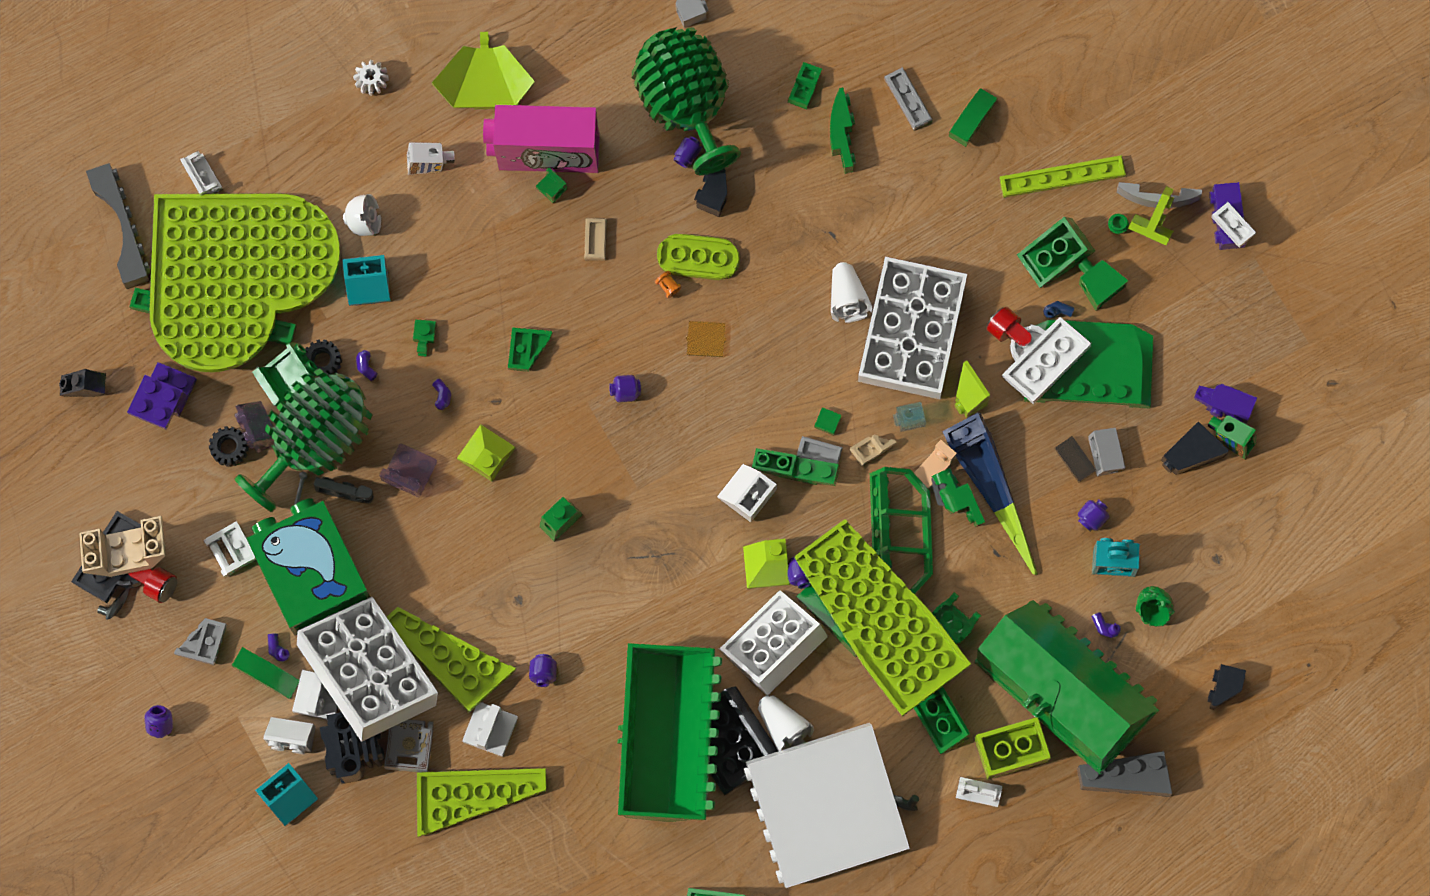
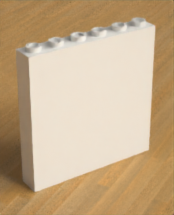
M870 723L746 762L747 768H744L748 781L752 780L754 788L750 789L753 800L758 801L760 809H757L760 822L764 821L767 828L763 830L766 842H771L773 850L769 851L773 863L777 862L779 867L776 875L779 884L784 883L786 888L910 849L874 730Z

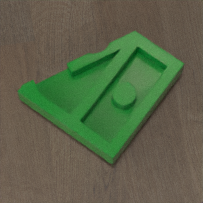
M512 327L508 370L529 372L551 339L552 331Z

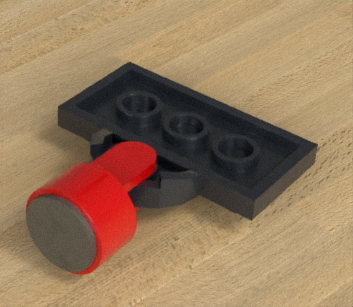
M116 511L103 533L108 535L141 528V524ZM81 565L71 582L107 604L119 586L135 588L144 584V595L158 603H163L174 593L177 586V577L162 567L109 577L83 573Z

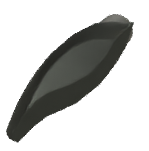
M126 588L109 608L100 605L97 613L105 615L106 620L113 618L124 605L130 588Z
M893 794L898 807L908 811L918 810L916 804L919 801V797L917 795H912L909 800Z

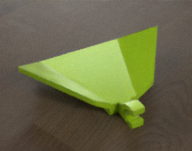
M480 32V48L463 46L435 78L432 85L453 108H474L477 110L495 109V105H518L535 81L505 45L489 48L488 32Z

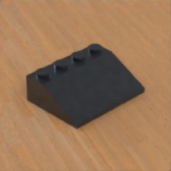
M736 686L723 690L720 693V701L712 703V710L719 711L720 716L718 720H711V728H717L719 735L717 738H710V746H716L718 753L716 756H709V764L717 765V772L711 775L724 795L729 794L748 781L744 768H747V761L778 752Z

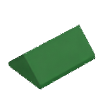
M941 687L914 708L940 754L969 739L970 732L944 687Z

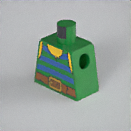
M1229 415L1223 421L1213 416L1208 423V427L1216 431V439L1243 459L1247 458L1257 443L1256 430Z

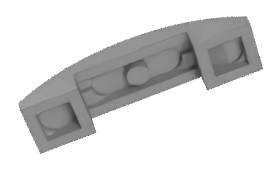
M1119 182L1117 193L1122 197L1143 206L1156 208L1162 194L1139 192L1140 184ZM1181 188L1179 196L1171 195V197H1174L1170 208L1186 206L1200 200L1202 190Z

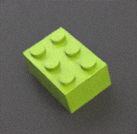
M1037 717L975 736L976 746L987 780L1049 762L1051 758Z

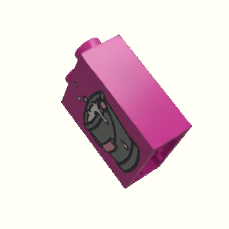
M495 105V118H484L483 143L486 144V155L496 157L499 170L546 172V169L549 167L554 172L598 173L600 132L595 107Z

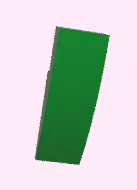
M980 88L949 131V137L967 147L998 98Z
M244 647L241 648L232 663L234 669L288 699H291L299 685V679Z

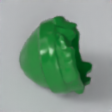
M1156 586L1146 587L1139 593L1135 610L1139 613L1143 623L1154 627L1166 625L1175 613L1171 596L1165 590Z

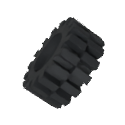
M320 339L316 340L317 343L311 342L310 347L305 348L308 359L315 364L314 359L317 354L321 352L329 354V364L324 367L316 365L317 370L320 368L329 375H336L335 373H338L337 370H340V364L342 363L341 354L337 346L331 341L329 343L324 339L322 342Z
M225 426L224 429H217L218 432H214L212 434L213 438L209 440L210 453L215 461L220 465L224 464L226 467H230V465L236 466L237 462H243V457L246 458V452L249 451L248 441L244 434L232 426L231 428ZM227 439H232L237 444L236 450L231 454H225L221 451V444Z

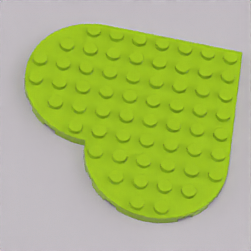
M154 194L150 323L153 334L162 350L178 364L200 372L227 371L251 360L263 349L274 329L276 313L290 312L309 305L319 298L332 283L340 262V244L335 227L328 216L317 205L314 206L310 202L305 201L304 198L295 195Z

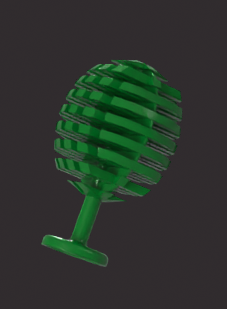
M677 27L659 31L644 42V46L637 54L636 65L632 70L631 78L635 80L634 86L639 91V98L644 103L645 110L650 113L648 116L655 123L657 120L660 124L666 123L663 127L666 131H672L675 127L677 129L685 128L683 131L696 129L706 150V153L699 157L693 165L696 175H709L725 169L739 159L741 152L735 145L717 147L707 125L718 114L717 112L722 107L725 99V92L729 88V80L726 79L727 74L722 67V62L717 56L715 48L711 45V41L706 36L695 35L697 30L694 27L687 28L686 31L683 29L676 30Z
M320 368L314 371L319 376L318 378H313L308 373H305L301 378H303L306 384L302 385L295 381L292 384L295 392L292 393L287 390L283 394L287 402L284 403L280 399L276 402L275 406L280 411V414L271 409L268 416L276 426L272 428L267 424L265 431L274 439L275 445L272 448L278 459L257 483H254L242 474L237 475L234 479L250 497L268 511L273 513L276 509V503L266 494V491L287 467L301 472L309 470L317 476L324 473L320 467L333 471L337 467L332 461L336 460L342 464L346 460L343 453L346 452L351 455L355 451L351 443L354 442L360 445L363 441L358 431L360 430L365 435L368 434L370 428L362 420L363 417L371 420L373 414L364 406L363 399L365 400L366 397L360 386L351 378L335 373L336 375H329Z

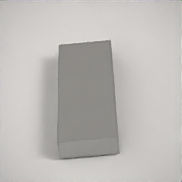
M903 67L884 77L913 130L932 122L930 114Z

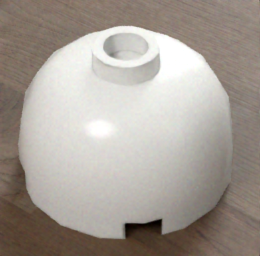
M371 194L354 197L347 204L343 220L354 234L371 236L379 233L381 215L377 216L376 209L379 206L376 199Z

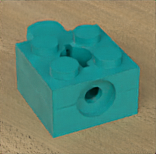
M1101 538L1100 541L1096 542L1093 549L1092 574L1135 577L1139 569L1140 544L1128 539L1122 540V542H1113L1111 538Z

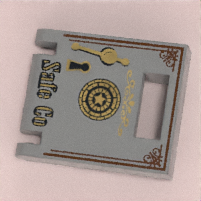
M406 720L399 723L398 726L389 728L385 769L428 772L434 722L429 721L428 728H425V721ZM397 756L418 758L417 765L397 763Z

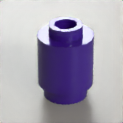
M692 136L689 138L685 137L674 153L675 157L673 160L680 166L688 168L689 165L693 164L701 151V142Z

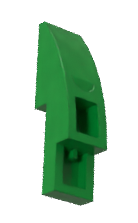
M842 87L839 88L832 107L830 147L832 156H841L844 173L847 174L852 173L853 165H856L855 155L850 153L849 146L852 145L849 133L852 132V125H855L853 112L849 113L848 106L851 105L849 94H845Z
M756 448L752 468L759 472L814 485L819 483L836 486L840 469L839 464L800 458L794 454Z

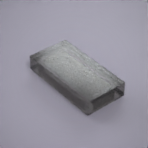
M1073 436L1055 447V451L1078 483L1096 472V468Z

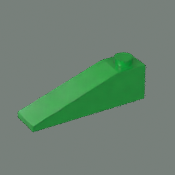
M810 583V586L801 591L796 598L856 658L857 655Z

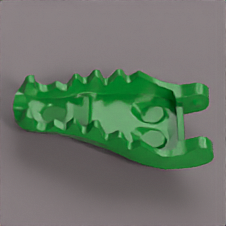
M953 592L949 598L936 607L932 614L954 643L958 644L971 633L982 615L976 611L969 618L954 605L959 595Z

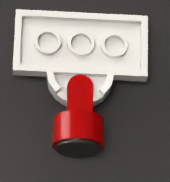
M1002 307L989 320L987 331L1000 342L1007 340L1009 337L1011 338L1010 350L1015 362L1002 376L1034 404L1091 347V343L1061 317L1045 331L1035 325L1029 327L1021 326V318L1009 307Z

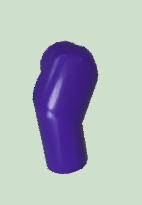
M363 350L356 356L357 370L367 379L373 381L378 373L369 367L370 352Z
M439 378L432 384L439 393L435 406L439 410H444L450 404L451 391Z
M1101 612L1091 616L1099 634L1113 638L1121 632L1118 624L1106 623Z
M268 634V653L277 661H286L290 653L279 645L278 634Z

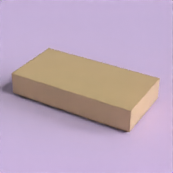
M586 218L585 260L605 261L607 219Z

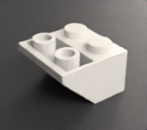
M743 464L717 498L749 522H752L777 490V484L761 472Z
M271 717L263 739L273 750L284 751V748H288L293 753L304 755L305 751L311 752L316 727L311 723Z

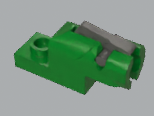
M951 468L931 476L933 490L939 506H944L951 514L967 508V519L970 524L974 523L975 527L985 522L969 484L967 483L959 487L958 484L960 483L952 473Z

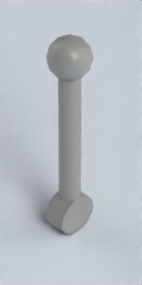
M306 472L299 474L300 482L294 505L300 500L304 480L307 478Z

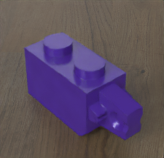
M1220 384L1215 389L1199 386L1194 399L1206 405V410L1210 411V414L1215 417L1222 418V416L1226 417L1229 415L1247 424L1257 397Z

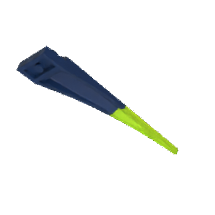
M976 413L942 432L949 447L957 453V460L995 513L1032 574L1037 575L992 434L989 432L982 414Z

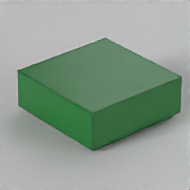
M822 407L814 428L834 436L842 415Z

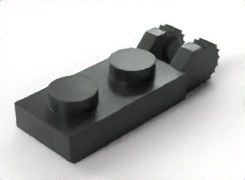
M316 477L314 482L315 491L365 504L371 503L374 500L372 489L363 485L357 488L348 482H342V484L334 482L329 477H322V479Z

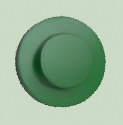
M1114 214L1109 218L1108 228L1112 233L1123 234L1127 231L1129 221L1125 215Z

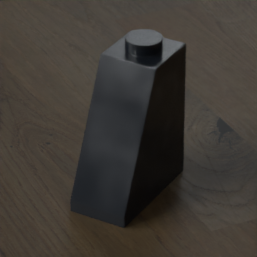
M1198 421L1163 455L1161 461L1163 462L1162 466L1169 473L1173 472L1175 475L1222 459L1229 450Z

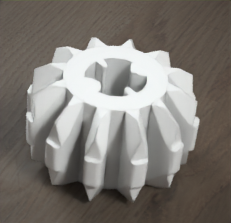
M370 60L369 65H366L362 61L363 68L356 67L355 70L358 74L353 76L354 80L357 81L355 83L356 88H361V93L363 94L368 91L369 95L372 96L374 90L380 94V87L386 88L385 82L389 80L388 75H386L387 69L385 67L381 68L380 62L374 65L373 60ZM372 75L374 79L370 80L368 77Z

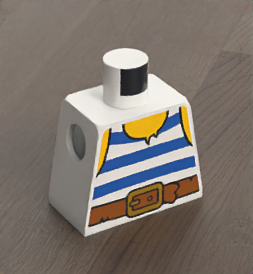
M409 143L408 175L441 172L443 164L455 162L454 151H442L441 143Z

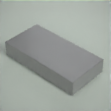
M802 436L797 457L838 464L843 447Z

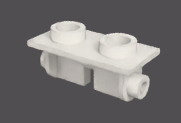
M960 777L956 798L998 807L1002 786Z

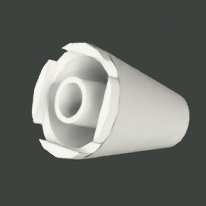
M846 262L839 263L832 271V319L839 322V319H844L845 323L864 319L867 317L869 310L872 312V304L853 266Z
M767 695L759 701L758 711L778 751L805 743L803 739L807 735L811 737L813 734V725L775 696L769 697Z

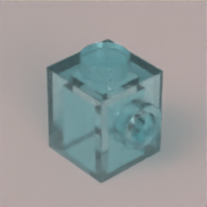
M921 402L896 407V414H893L895 426H899L900 432L925 427L926 420Z

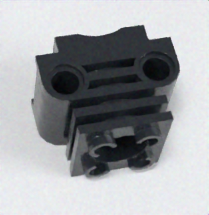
M342 712L326 715L328 726L320 727V733L326 747V769L330 771L331 776L336 775L337 779L341 780V784L352 783L364 777V760L369 768H374L373 761L378 767L382 766L381 760L385 759L384 751L380 744H378V739H381V733L361 742L350 724L347 729H341L343 724L349 723ZM351 765H357L354 771L348 772Z

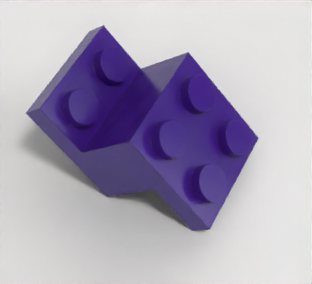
M157 362L151 377L144 375L127 413L167 430L173 415L180 417L197 379Z

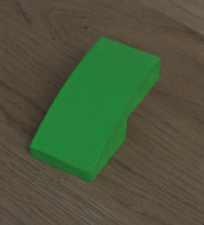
M803 62L787 103L807 110L822 73V68Z

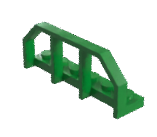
M883 467L870 473L872 548L890 568H892L890 553L924 556V574L909 589L915 594L933 575L930 491L911 469ZM887 474L904 475L921 494L922 511L889 509V478ZM889 515L922 518L923 548L891 546L889 538L891 522Z

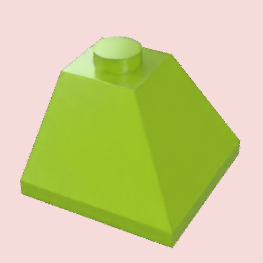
M965 361L960 376L955 407L960 414L964 413L966 418L988 405L990 394L969 362Z
M480 425L457 457V460L492 482L514 451L515 446L483 425Z
M785 539L764 540L743 547L747 589L789 585Z

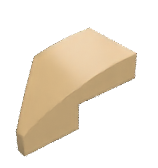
M873 435L852 446L850 451L859 464L864 466L894 446L896 441Z

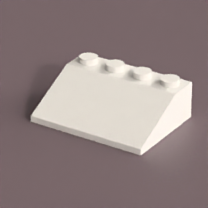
M779 591L720 650L752 683L766 695H769L828 636L814 618L782 591Z

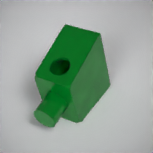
M1085 258L1078 264V267L1084 273L1079 279V285L1096 311L1127 286L1128 280L1104 260H1101L1094 266L1088 258Z
M562 497L541 517L539 527L555 542L583 514L569 499Z

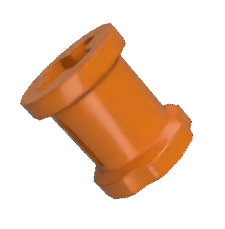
M670 271L664 272L655 280V284L661 286L668 299L676 295L682 288L670 276Z

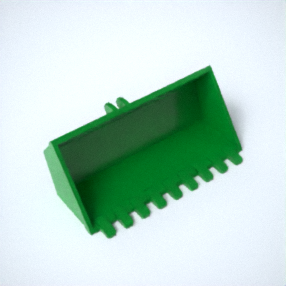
M1034 600L1029 601L1026 605L1006 614L977 649L975 664L1033 716L1037 717L1041 723L1096 772L1101 774L1159 712V709L1154 706L1157 703V699L1152 695L1145 698L1141 694L1144 688L1140 684L1131 686L1128 683L1131 676L1126 672L1120 675L1114 670L1118 665L1114 661L1105 663L1101 659L1104 653L1100 649L1092 652L1088 648L1091 641L1084 637L1080 640L1076 638L1075 635L1078 630L1073 626L1065 628L1062 625L1065 619L1061 615L1052 617L1049 614L1052 609L1047 603L1039 605Z
M628 643L623 725L618 726V730L623 733L622 738H619L617 744L622 745L618 801L619 816L630 819L676 822L706 820V811L714 810L715 801L707 800V792H714L716 790V783L708 782V774H715L717 772V765L709 764V756H716L718 748L710 746V738H717L719 730L711 728V720H718L720 712L712 710V703L719 702L721 694L713 692V685L720 684L722 678L721 675L714 674V667L722 665V657H715L714 648Z

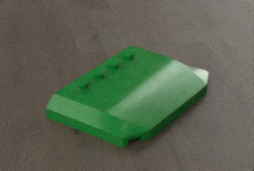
M1047 320L1035 326H1039L1046 331L1056 320ZM1066 321L1091 343V347L1036 402L1059 401L1129 405V408L1150 409L1153 335L1133 324ZM1024 397V402H1030L1026 397Z

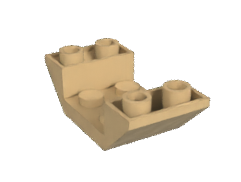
M162 516L141 520V528L105 535L101 529L79 533L83 573L109 577L151 569L166 556Z

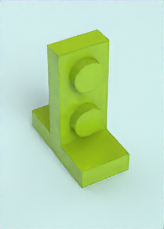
M1168 186L1165 187L1151 220L1135 214L1128 229L1167 245L1173 231L1162 226L1167 216L1163 213L1165 208L1170 209L1174 197H1171L1174 189Z

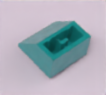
M384 255L343 259L344 280L349 306L390 302L387 261Z
M290 763L255 790L284 826H287L318 800V797Z

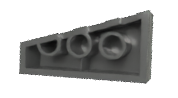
M1164 751L1114 759L1101 774L1096 772L1089 764L1079 765L1077 768L1081 790L1170 797L1172 795Z

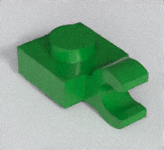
M415 319L413 342H418V356L426 357L428 343H434L436 321Z

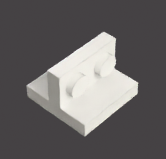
M302 670L292 712L327 720L326 715L337 713L338 706L317 674Z
M480 702L475 707L462 742L503 757L518 716L502 711L501 707L492 704V706Z

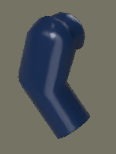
M1055 301L1045 306L1043 312L1047 318H1053L1061 313L1071 317L1075 308L1060 301Z

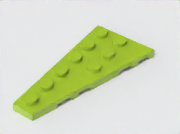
M399 607L387 616V619L409 651L468 712L472 711L516 671L515 667L508 666L499 661V659L485 654L478 648L441 631L440 628L422 621L419 617Z
M546 768L417 772V837L425 836L545 792Z

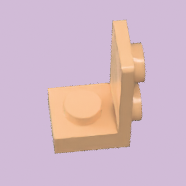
M940 440L935 445L932 454L914 473L929 489L932 486L931 476L946 470L956 459L957 453Z

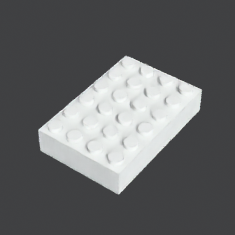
M885 257L858 382L940 399L967 274Z
M373 597L298 631L297 646L361 742L436 706L437 690Z

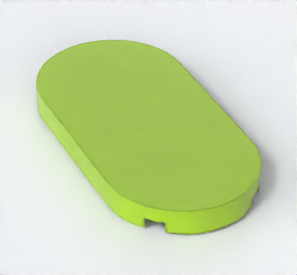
M673 234L662 241L657 249V260L660 267L665 272L670 271L671 275L725 280L735 274L740 263V255L736 247L729 240L722 238Z

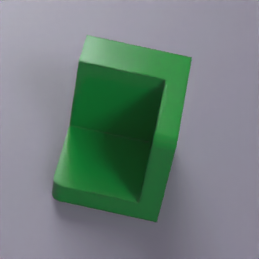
M548 167L546 169L547 175L536 185V188L554 203L567 190V184Z

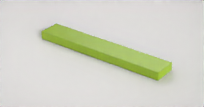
M1122 155L1005 175L1000 176L999 179L1003 198L1122 178L1126 176Z

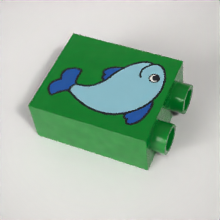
M313 498L302 500L290 508L292 516L278 523L275 517H269L257 522L252 526L254 535L246 538L278 606L295 636L299 630L371 597L324 501L315 504Z

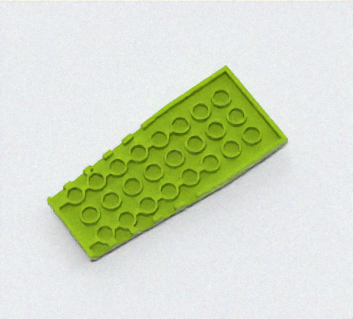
M846 519L795 556L796 562L860 662L902 717L971 666V663L934 615L908 589L906 584L897 577L886 562L877 555L875 550L865 542L862 536L855 531Z

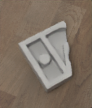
M205 618L198 625V628L187 637V640L175 650L174 654L215 665L227 625Z

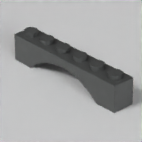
M110 163L87 170L86 173L95 196L113 208L121 223L123 245L117 267L126 289L149 282L148 274H151V269L148 262L144 263L142 256L145 255L142 243H137L136 237L139 236L136 225H131L129 218L133 216L129 205L125 206L123 200L127 198L123 187L119 188L117 181L120 180L117 169H113Z

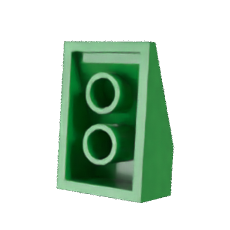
M1063 217L1019 252L1017 256L1039 288H1042L1077 266L1085 258H1088L1095 252V249L1073 218Z

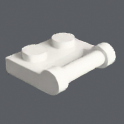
M237 521L204 540L206 546L210 547L218 561L223 577L230 576L235 571L256 560ZM221 539L234 560V563L231 565L228 564L217 544Z

